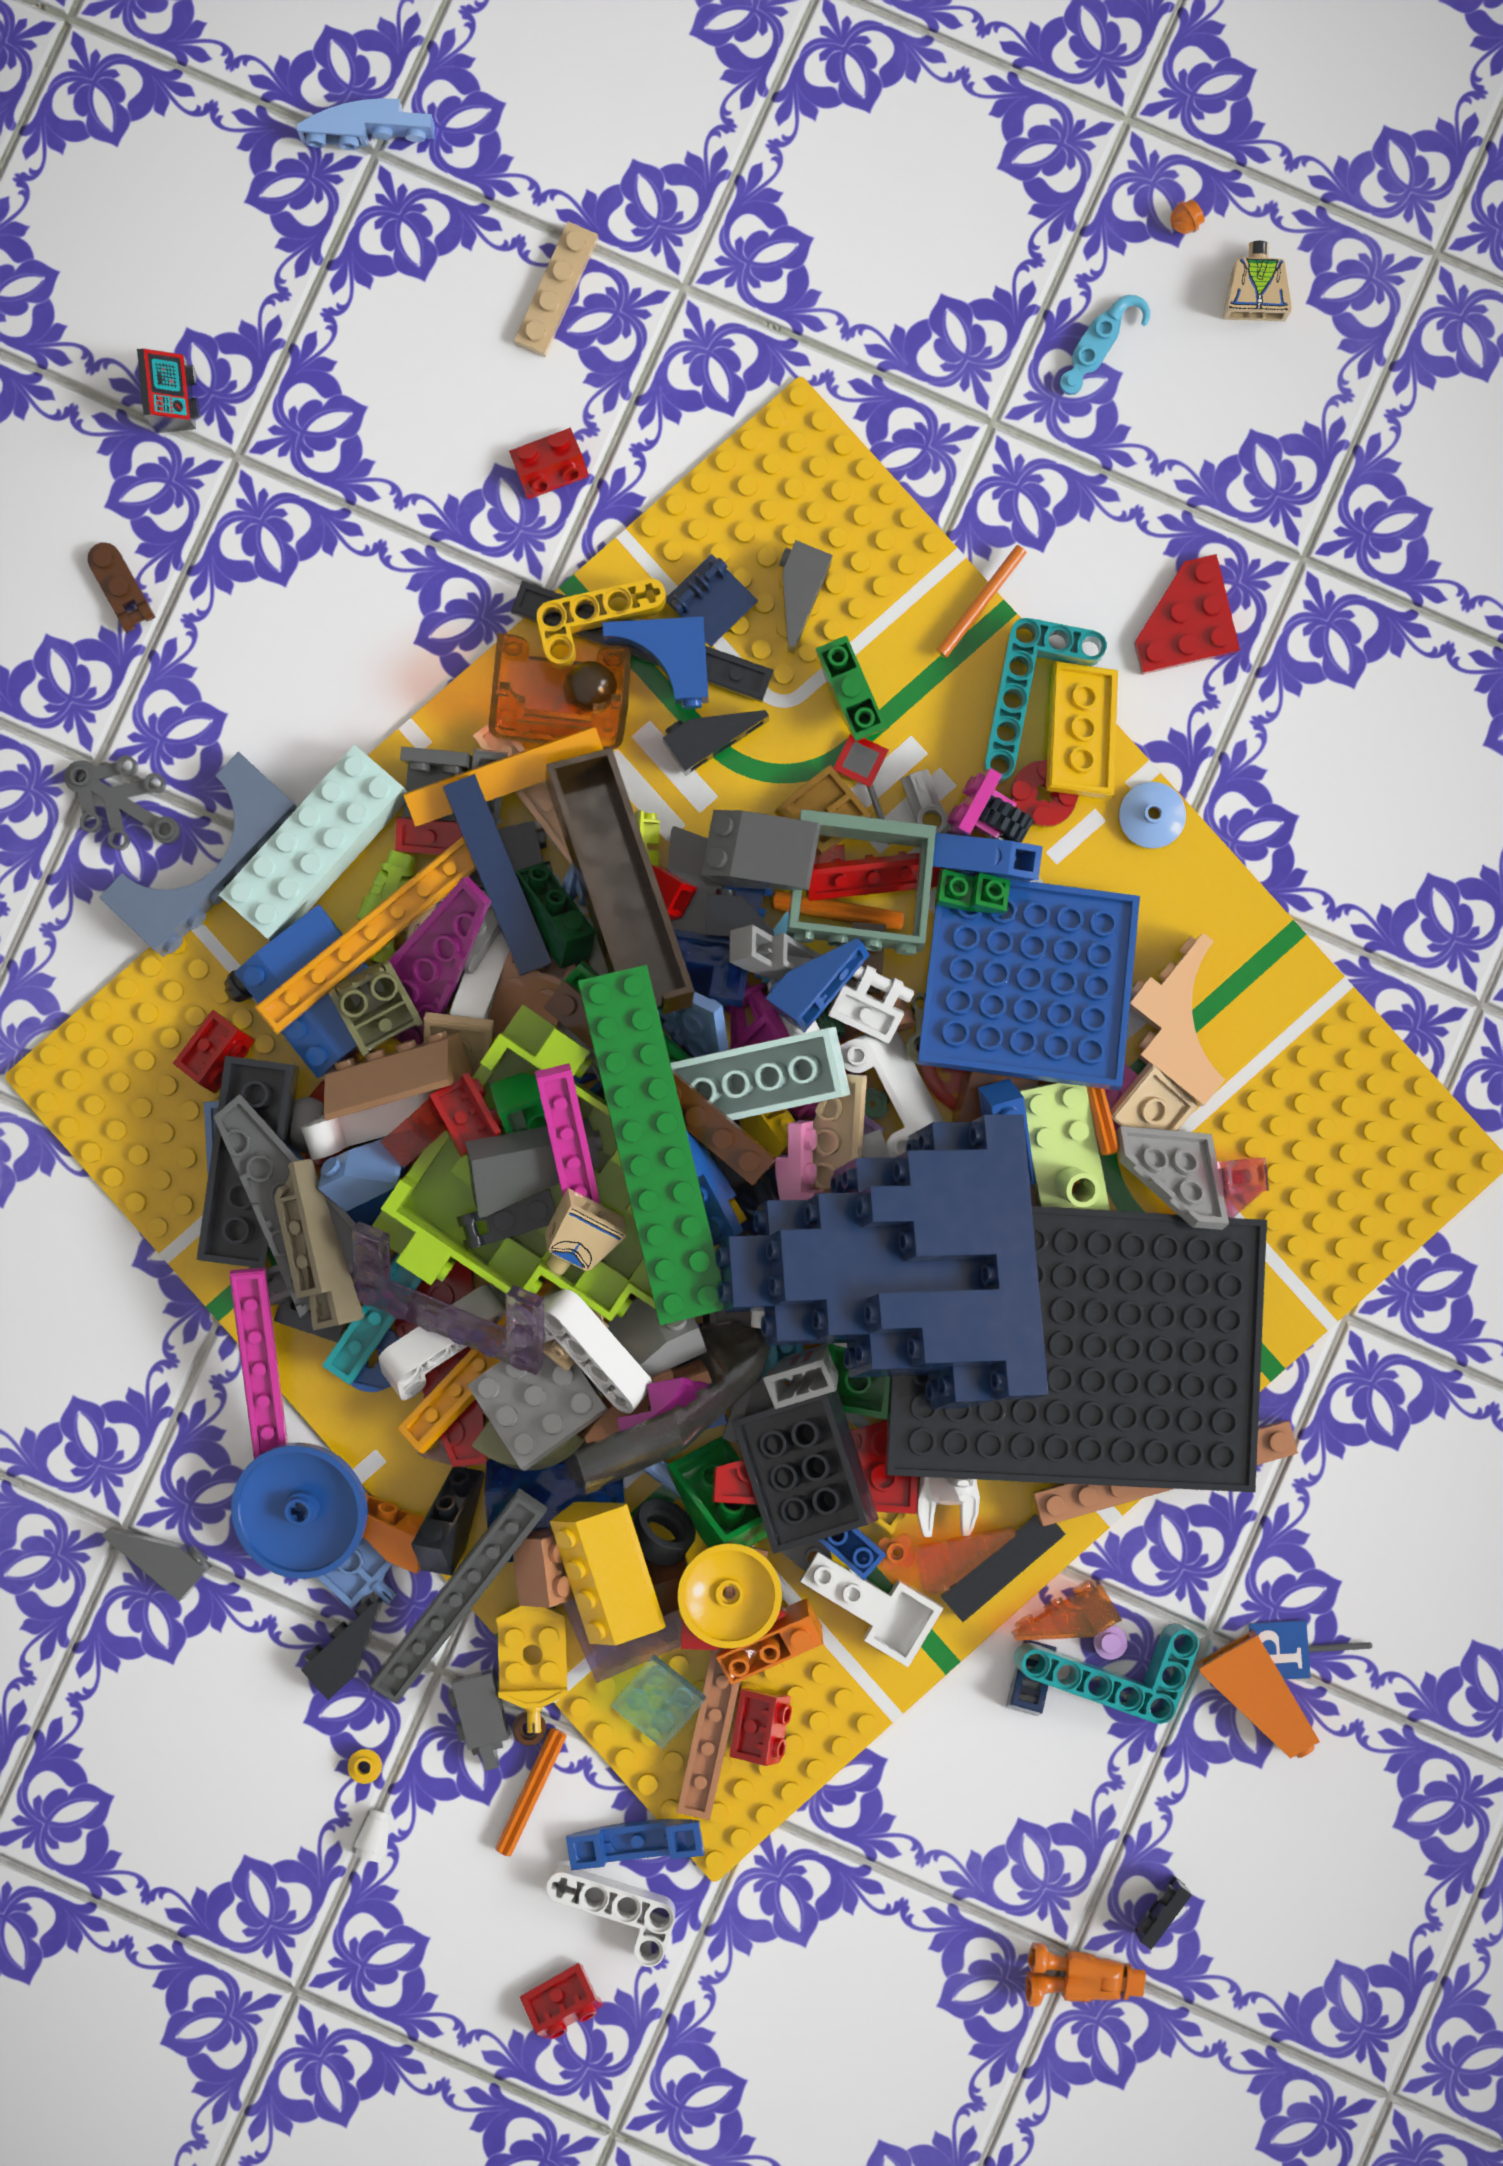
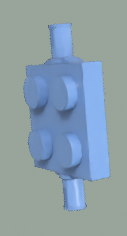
M364 1537L357 1549L341 1566L325 1575L317 1577L351 1610L364 1596L373 1591L387 1605L397 1595L383 1582L387 1570L393 1564L386 1561Z

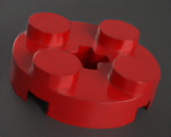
M1047 759L1035 761L1023 767L1016 775L1011 788V800L1017 803L1016 807L1033 819L1031 826L1045 828L1055 827L1064 822L1073 812L1079 795L1052 791L1050 794L1052 800L1050 802L1044 799L1039 802L1036 799L1039 793L1037 787L1042 786L1046 788Z

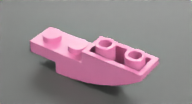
M798 1120L788 1123V1154L777 1156L775 1160L780 1200H808L818 1193H826L825 1189H813V1184L817 1178V1168L813 1164V1150L817 1144V1133L813 1129L812 1120Z

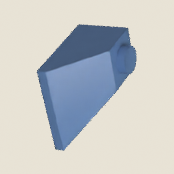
M401 1132L329 1158L322 1165L318 1189L345 1212L394 1189L399 1180L407 1136Z

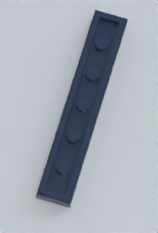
M475 774L443 786L444 793L486 896L491 900V908L519 976L551 965L552 961Z

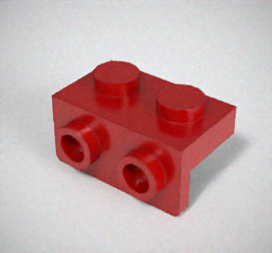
M571 427L509 451L527 499H532L589 476Z
M469 1072L461 1075L460 1079L450 1086L443 1087L428 1096L430 1103L461 1158L467 1155L466 1141L500 1135V1127H502L501 1119L494 1108L489 1110L483 1099L486 1094L482 1084L477 1078L472 1079Z

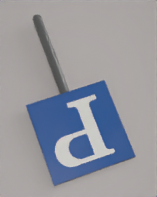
M1307 1620L1249 1623V1631L1254 1630L1284 1680L1311 1678L1309 1652L1371 1649L1373 1647L1371 1642L1308 1645Z

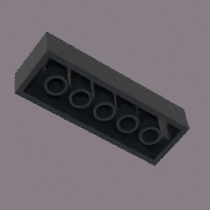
M225 1056L217 1113L240 1094L288 1147L299 1067L292 1064ZM216 1124L196 1260L253 1268H270L273 1254Z

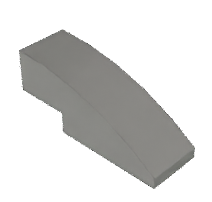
M753 924L730 930L729 962L744 970L770 979H782L787 972L821 956V954L794 940L785 933L772 936Z

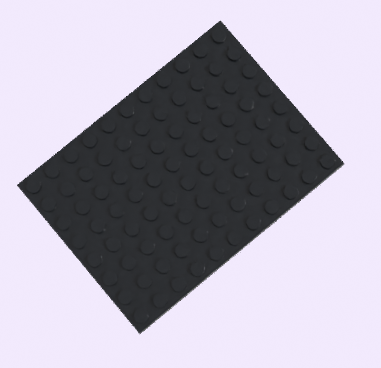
M1032 1206L1049 1395L1035 1399L995 1400L971 1408L931 1410L930 1401L927 1400L925 1393L928 1375L890 1376L885 1475L1255 1493L1267 1220L1228 1218L1229 1224L1223 1230L1193 1228L1176 1214Z

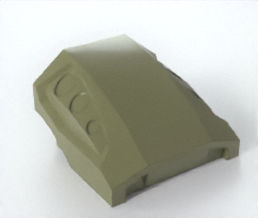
M389 960L367 967L341 981L328 991L363 1056L394 1036L414 1026L418 1027L424 1024Z

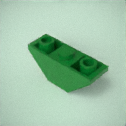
M847 635L816 648L830 693L841 718L855 742L886 729L885 722Z

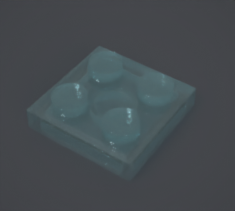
M653 1654L613 1700L611 1707L664 1749L704 1703L707 1696Z

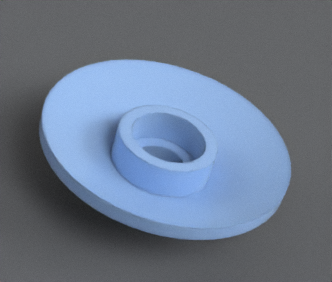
M1146 782L1135 786L1125 795L1119 808V822L1126 837L1134 844L1149 849L1161 848L1172 843L1182 832L1186 821L1185 806L1179 794L1168 785L1159 782ZM1150 808L1159 810L1160 817L1158 819L1149 817L1148 810Z

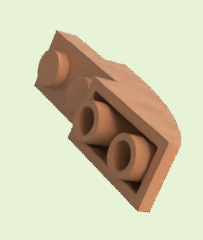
M701 1359L673 1370L667 1369L650 1377L653 1383L680 1377L691 1379L692 1381L706 1382L707 1384L712 1383L709 1372ZM649 1393L631 1413L621 1412L603 1396L602 1400L609 1411L581 1430L586 1444L592 1441L596 1443L605 1441L612 1434L619 1432L617 1418L649 1412L648 1407L651 1406Z

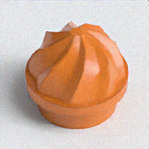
M1190 199L1187 202L1181 201L1177 204V207L1171 213L1170 220L1171 226L1176 232L1189 234L1198 231L1199 225L1204 223L1205 218L1197 202Z

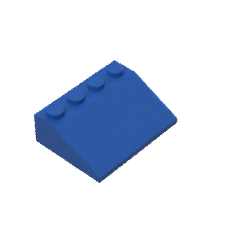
M317 905L258 950L234 973L259 1004L343 934L324 909ZM364 963L347 978L366 969L369 966L366 963ZM326 994L281 1031L317 1079L336 1069L334 1063L350 1058L359 1050L329 994Z

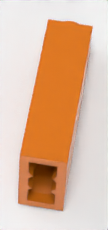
M1254 1630L1247 1632L1195 1662L1201 1674L1290 1759L1294 1756L1302 1758L1310 1754L1315 1749L1314 1745L1320 1742Z

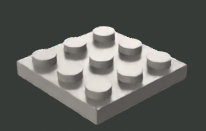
M530 1341L523 1344L467 1385L523 1471L529 1469L609 1411L587 1375L576 1363L566 1372Z

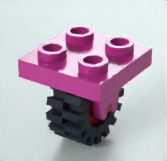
M990 768L982 773L978 772L975 777L972 775L962 791L966 795L964 801L959 806L955 805L947 818V823L950 824V827L946 833L967 836L974 829L991 839L1001 838L1002 840L1022 843L1033 823V819L1016 807V802L995 790L1002 774Z

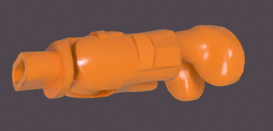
M1033 1942L1031 1944L1028 1955L1030 1971L1026 1972L1025 1981L1027 2006H1040L1044 1995L1048 1993H1062L1064 2001L1081 2003L1091 2002V2000L1112 2001L1119 2000L1120 1998L1128 2000L1129 1996L1143 1997L1146 1972L1142 1969H1132L1130 1963L1122 1964L1108 1958L1095 1957V1955L1071 1950L1064 1957L1049 1952L1047 1946L1043 1943ZM1047 1970L1066 1972L1063 1977L1043 1974Z

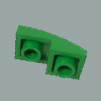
M942 869L938 873L934 905L974 912L1006 913L1011 880L978 873L974 877Z

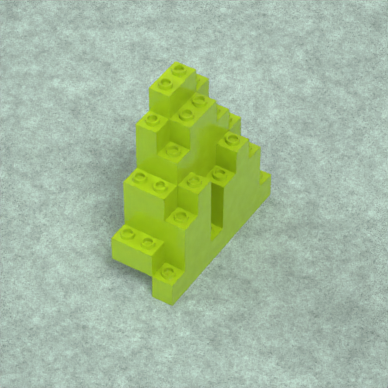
M522 1004L505 1031L500 1033L480 1062L482 1065L472 1079L477 1078L480 1081L486 1094L483 1097L489 1110L494 1108L497 1112L490 1087L491 1083L522 1072L535 1076V1071L570 1063L573 1077L575 1075L581 1078L592 1063V1060L587 1057L591 1050ZM574 1080L582 1119H589L593 1131L599 1130L603 1150L597 1151L599 1165L593 1168L600 1203L602 1206L624 1217L627 1234L591 1270L585 1271L570 1264L564 1274L559 1275L548 1268L546 1261L552 1255L546 1246L545 1232L548 1226L466 1250L463 1240H466L463 1227H459L456 1217L477 1211L472 1195L467 1155L462 1158L460 1157L442 1123L407 1175L398 1182L381 1207L382 1212L367 1232L400 1254L396 1262L429 1285H432L436 1278L442 1282L456 1263L455 1260H457L519 1303H522L525 1297L531 1300L534 1298L545 1280L540 1277L542 1275L563 1290L568 1289L576 1293L588 1307L609 1321H612L615 1315L620 1318L623 1317L633 1301L628 1298L630 1293L655 1309L606 1101L576 1080ZM502 1124V1127H500V1135L507 1134ZM560 1183L545 1189H550L555 1209H557L563 1197ZM486 1219L476 1222L479 1235L489 1233Z

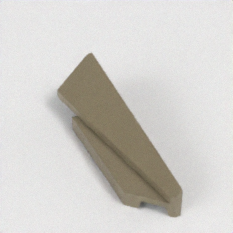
M306 1159L290 1162L288 1165L290 1170L289 1177L285 1185L278 1187L274 1199L296 1299L309 1296L313 1331L362 1320L364 1314L324 1194L318 1189L319 1179L313 1161Z

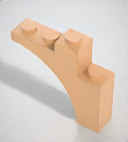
M1204 933L1200 934L1196 939L1191 935L1179 949V952L1183 954L1175 965L1170 961L1159 974L1158 978L1162 980L1160 984L1152 977L1146 979L1144 983L1139 979L1131 989L1130 1010L1157 1030L1155 1034L1149 1031L1138 1044L1141 1052L1137 1055V1058L1146 1065L1148 1063L1155 1065L1195 1101L1199 1107L1205 1106L1225 1081V1078L1218 1073L1205 1055L1195 1031L1192 1015V995L1195 977L1205 953L1214 942Z

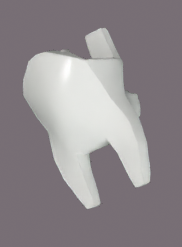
M920 1477L917 1489L916 1514L924 1537L932 1536L936 1504H958L961 1535L970 1536L979 1513L980 1496L977 1479Z

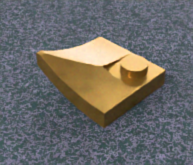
M831 765L799 788L778 806L774 812L777 816L792 819L799 818L801 809L872 817V814ZM819 835L816 854L819 857L845 838Z

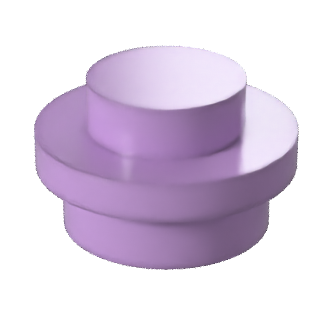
M1103 1626L1094 1635L1093 1645L1095 1651L1104 1659H1117L1127 1649V1637L1117 1626Z

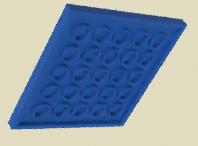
M961 873V874L970 875V876H974V877L976 876V874ZM1008 879L1011 881L1006 913L974 912L935 905L917 1064L1120 1091L1123 1085L1140 896Z

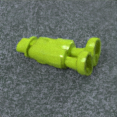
M390 850L387 862L381 863L383 870H380L376 875L369 894L362 901L356 919L359 921L415 876V872L412 871L416 860L415 857ZM395 938L371 958L372 964L389 960L395 954Z

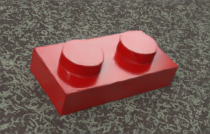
M399 816L396 818L395 851L441 855L462 837L456 821L436 819L415 827L412 817Z

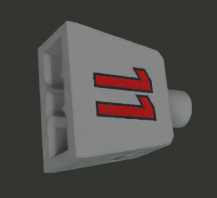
M821 1345L782 1358L763 1377L775 1409L836 1391L838 1372L827 1345ZM784 1378L788 1379L787 1386L783 1382Z

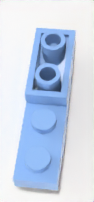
M379 98L344 103L323 110L298 123L297 132L301 142L306 143L310 147L323 148L327 144L338 145L345 150H357L358 147L368 146V135L381 140L392 139V136L405 137L411 142H424L425 139H434L435 125L432 114L403 112L400 99Z

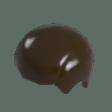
M585 661L577 664L566 675L563 684L566 701L570 705H575L582 709L584 712L603 710L614 700L617 690V682L613 672L605 665L595 661Z

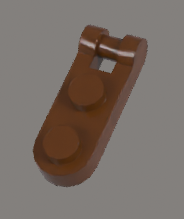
M106 542L94 545L88 553L87 561L89 567L125 632L133 631L136 629L135 625L144 620L149 622L156 618L155 613L119 550L114 545ZM136 602L138 608L127 613L125 607Z

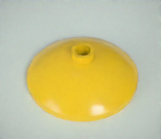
M722 1543L701 1551L686 1566L679 1582L678 1605L685 1624L695 1636L712 1646L739 1648L754 1643L771 1629L781 1608L782 1590L776 1570L764 1555L743 1544ZM731 1586L736 1590L732 1598H726L722 1594L725 1587Z

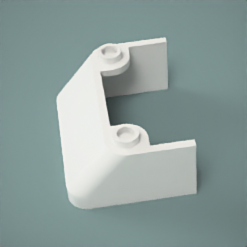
M898 1032L894 1033L889 1044L865 1033L840 1045L844 1067L847 1071L862 1073L872 1067L875 1068L905 1127L893 1133L887 1140L886 1146L891 1157H897L906 1152V1142L909 1135L932 1122H944L914 1062L907 1056L906 1046Z

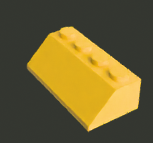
M573 1502L549 1521L589 1644L616 1646L660 1631L666 1627L627 1503Z

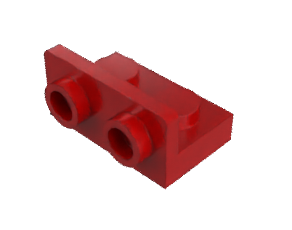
M212 1010L172 1064L202 1087L217 1093L221 1088L225 1056L244 1058L255 1040L221 1014Z
M748 1688L740 1689L729 1757L763 1766L780 1763L786 1751V1740L784 1739L786 1725L789 1723L792 1715L791 1696L785 1694L773 1695Z
M580 1963L575 1964L520 1996L535 2033L550 2040L565 2034L568 2031L567 2026L576 2021L585 2022L593 2018L597 2014V2009L604 2005L601 1998L596 1996L583 1965Z

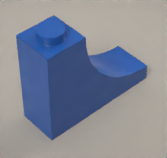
M704 616L602 622L605 642L622 643L637 648L649 655L660 665L672 686L675 705L682 704L683 709L702 708V703H709Z

